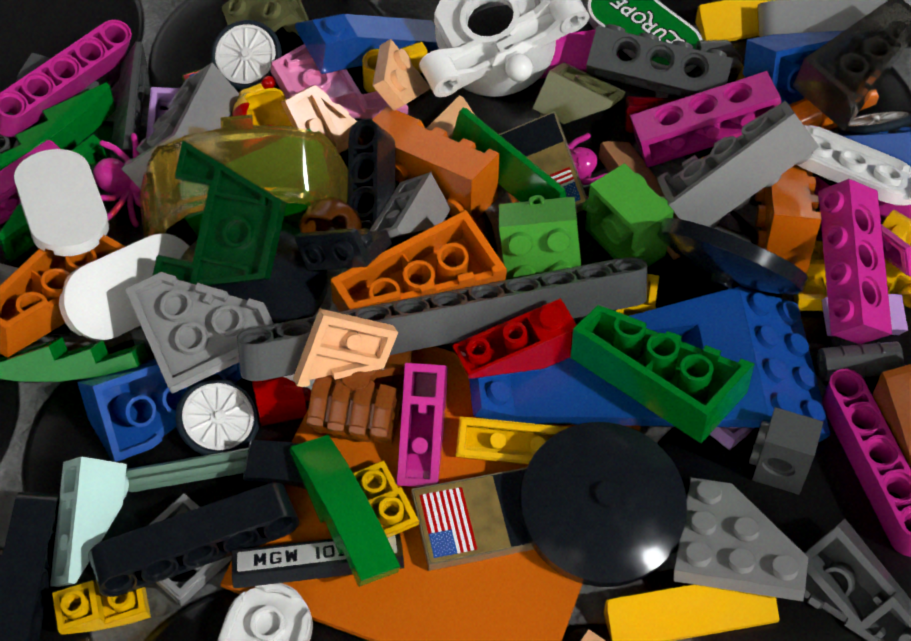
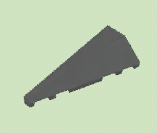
M843 519L804 552L808 557L804 597L808 599L810 605L829 612L843 621L845 627L868 641H911V599L846 519Z

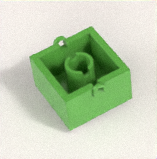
M625 163L591 183L589 198L582 206L587 211L585 230L614 259L625 257L640 258L646 261L647 267L666 255L667 245L657 234L665 218H673L674 210L668 205L669 202L664 197H659L647 185L645 179L640 174L633 172Z
M535 195L530 197L529 201L499 204V232L503 262L507 268L506 280L581 266L575 197L544 200L543 196ZM536 200L540 201L539 204H534L533 202Z

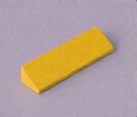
M722 0L701 4L697 9L695 23L703 40L736 41L759 36L758 4L775 0Z
M460 416L456 457L529 464L537 450L549 438L569 427Z
M688 585L608 599L605 602L603 612L611 641H676L779 622L776 597L700 585Z

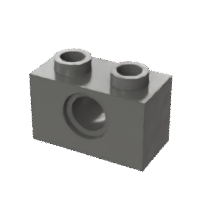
M775 407L770 422L762 420L749 460V464L756 465L752 481L800 495L816 453L823 421Z

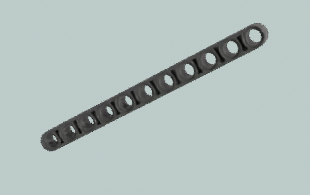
M625 257L337 313L394 325L398 335L390 352V355L463 341L560 298L572 318L587 316L597 305L611 310L641 305L647 300V263L640 258ZM316 316L251 328L240 332L237 335L241 376L249 381H263L295 374Z

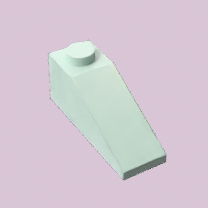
M78 457L63 462L50 586L60 587L77 583L89 563V551L102 541L123 506V499L126 497L129 488V481L126 476L127 464L87 457Z

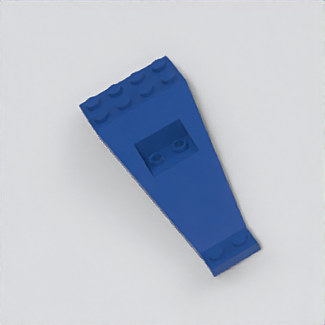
M738 286L731 288V290L727 289L630 315L632 318L646 322V328L658 333L670 331L682 336L681 341L701 349H704L705 345L720 350V356L739 362L741 358L755 363L747 394L717 427L760 428L762 420L770 422L776 407L823 421L818 442L831 435L798 303ZM571 357L545 369L469 379L473 416L479 418L532 424L578 425L589 422H609L623 426H674L571 359Z

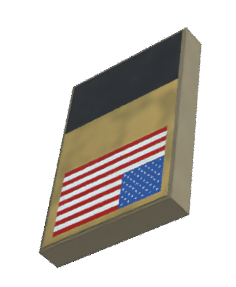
M555 111L499 134L564 187L566 197H575L576 213L584 210L582 206L588 198ZM507 191L510 203L520 202Z
M527 467L411 489V497L415 514L419 520L418 527L429 571L534 549L524 531L519 510L520 488Z

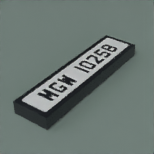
M398 533L389 537L388 541L401 566L400 569L404 568L401 535ZM333 539L232 550V581L234 588L353 575L344 553H338Z

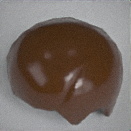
M335 197L315 200L308 207L298 224L301 233L349 228L359 230L362 225L355 210L343 200Z

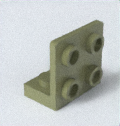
M229 0L222 6V11L228 25L236 21L255 20L265 24L273 32L283 27L287 32L291 33L293 31L299 36L295 29V24L309 20L301 0Z

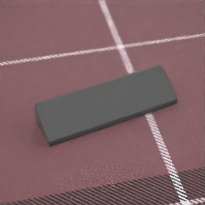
M141 42L134 43L121 65L112 144L119 147L130 159H133L132 133L137 135L139 142L147 74V61ZM110 151V158L118 159L124 163V160L114 151Z

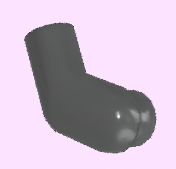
M697 41L696 50L706 52L707 49H717L725 52L727 57L733 58L729 75H736L741 72L743 67L742 57L730 41Z

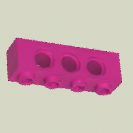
M765 71L630 115L637 145L648 168L713 147L714 143L724 137L735 136L737 138L741 136L744 125L781 104V97L768 72Z
M847 179L818 191L830 330L833 336L857 344H863L892 335L878 191L854 180Z

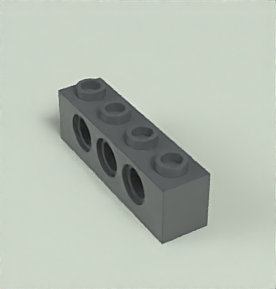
M608 24L605 27L597 26L586 64L587 73L592 76L681 98L727 84L733 58L727 57V54L721 50L707 49L705 52L693 49L691 44L684 41H673L671 44L659 41V37L650 33L642 32L639 33V36L625 33L626 30L617 25ZM623 49H629L636 56L631 61H622L617 57V54ZM656 57H663L669 62V66L659 70L655 69L650 62ZM690 65H696L702 69L703 74L700 77L692 78L685 73L684 69Z

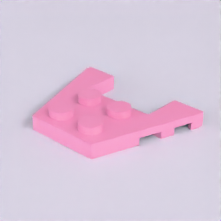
M305 44L271 62V74L286 98L311 85H316L329 96L332 102L340 104L350 112L349 115L354 119H373L386 106L390 107L377 91L361 94L346 69L321 74ZM406 104L396 110L408 114L409 107Z

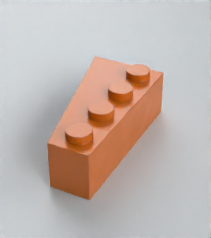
M388 106L372 119L395 140V180L403 182L431 172L451 208L448 214L452 217L467 210L469 215H472L476 221L498 199V152L488 149L485 153L475 149V143L465 138L460 142L454 141L448 137L447 131L438 127L428 130L424 127L421 120L397 110L393 111Z
M794 165L784 172L779 181L774 185L762 188L755 193V201L761 202V205L758 204L755 218V226L761 227V230L757 232L756 245L789 261L807 273L821 223V212H816L819 199L818 195H814L816 180L815 177H812L813 173L798 165Z
M467 210L382 252L367 267L351 268L331 278L332 301L339 312L503 281L506 280L507 268Z
M103 235L99 239L100 244L80 255H54L53 250L46 248L45 251L41 249L36 251L0 285V354L8 358L65 324L59 308V299L68 275L77 268L126 246L107 235L106 237Z

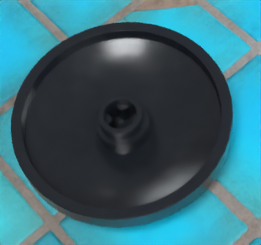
M665 218L657 234L676 254L693 266L710 274L711 278L709 281L725 289L731 290L734 284L755 291L800 295L803 293L808 281V276L805 272L778 255L748 241L705 225L677 218Z
M282 223L269 280L213 286V288L227 291L228 295L248 300L250 298L263 302L273 323L277 324L313 317L325 299L328 289L327 270H307L295 242V237L301 233L300 229L290 224ZM197 240L184 252L180 260L193 261Z
M589 422L574 425L558 432L537 450L529 462L522 480L519 510L528 540L537 554L551 568L563 576L582 584L596 587H616L631 584L645 578L667 560L676 548L684 531L687 516V498L677 467L656 442L641 432L627 426L609 422Z

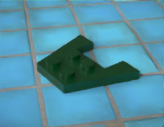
M183 140L175 179L209 186L193 261L189 262L158 255L153 275L163 272L176 276L181 281L195 285L200 283L210 287L269 280L287 202Z

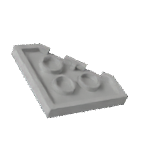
M163 272L125 288L165 382L172 394L238 363L237 335L240 332L274 324L263 302L250 298L248 300L228 295L227 291L197 283V285L191 284Z
M691 478L687 498V516L684 531L679 542L674 581L804 601L808 557L732 483Z

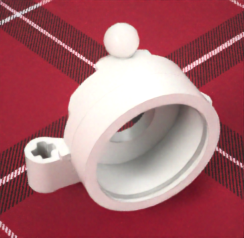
M440 0L434 14L435 36L439 49L426 54L421 59L419 66L431 90L437 97L449 96L462 87L472 93L483 96L510 95L536 82L547 70L553 59L556 40L584 27L590 15L581 0ZM508 5L514 11L513 19L508 28L500 34L480 36L473 33L468 27L469 18L486 8Z

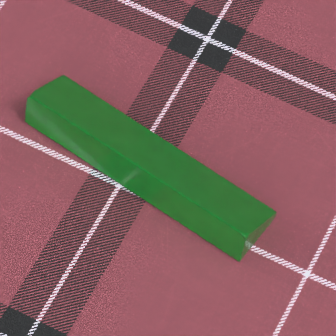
M464 107L459 111L452 140L460 142L465 138L474 142L476 145L475 149L485 153L488 149L498 152V184L518 201H529V198L535 195L543 196L544 200L566 197L564 187L476 115ZM536 200V201H534L533 203H534V204H539L540 201H539V200Z

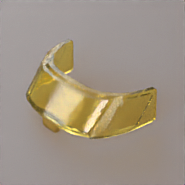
M252 115L220 117L221 128L185 135L166 145L157 146L151 154L146 172L143 174L140 192L144 238L154 234H165L169 227L188 214L204 211L209 186L175 179L183 140L287 203H300L310 206L315 200L335 197L348 204V169L335 146L320 131L312 132L292 126L253 125Z

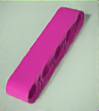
M120 20L104 22L0 92V135L12 137L23 132L44 117L43 110L72 98L122 63L126 58L132 35L129 26ZM4 112H10V113H13V114H15V115H8V114H6V113H4Z
M839 369L831 375L823 395L822 402L826 415L891 545L900 554L910 557L911 532L906 527H911V469L862 376L854 370ZM856 424H857V425H860V426L864 427L865 429H860V428H858V427L855 426V425H856ZM872 458L879 459L883 463H877ZM889 492L898 494L901 499L893 497Z

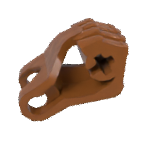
M412 351L389 355L383 369L367 372L358 371L351 376L334 380L332 375L315 379L311 391L307 425L311 426L316 432L331 433L339 438H354L361 442H372L375 440L382 444H392L402 407L405 363H411Z

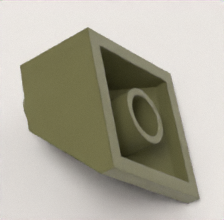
M563 62L549 71L532 109L540 112V117L555 111L559 121L566 124L611 108L623 98L625 91Z

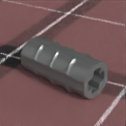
M898 341L877 342L873 344L859 343L858 345L851 346L840 345L838 347L821 348L817 353L818 374L822 382H829L831 375L839 369L854 370L864 379L880 378L882 372L904 366L903 350Z

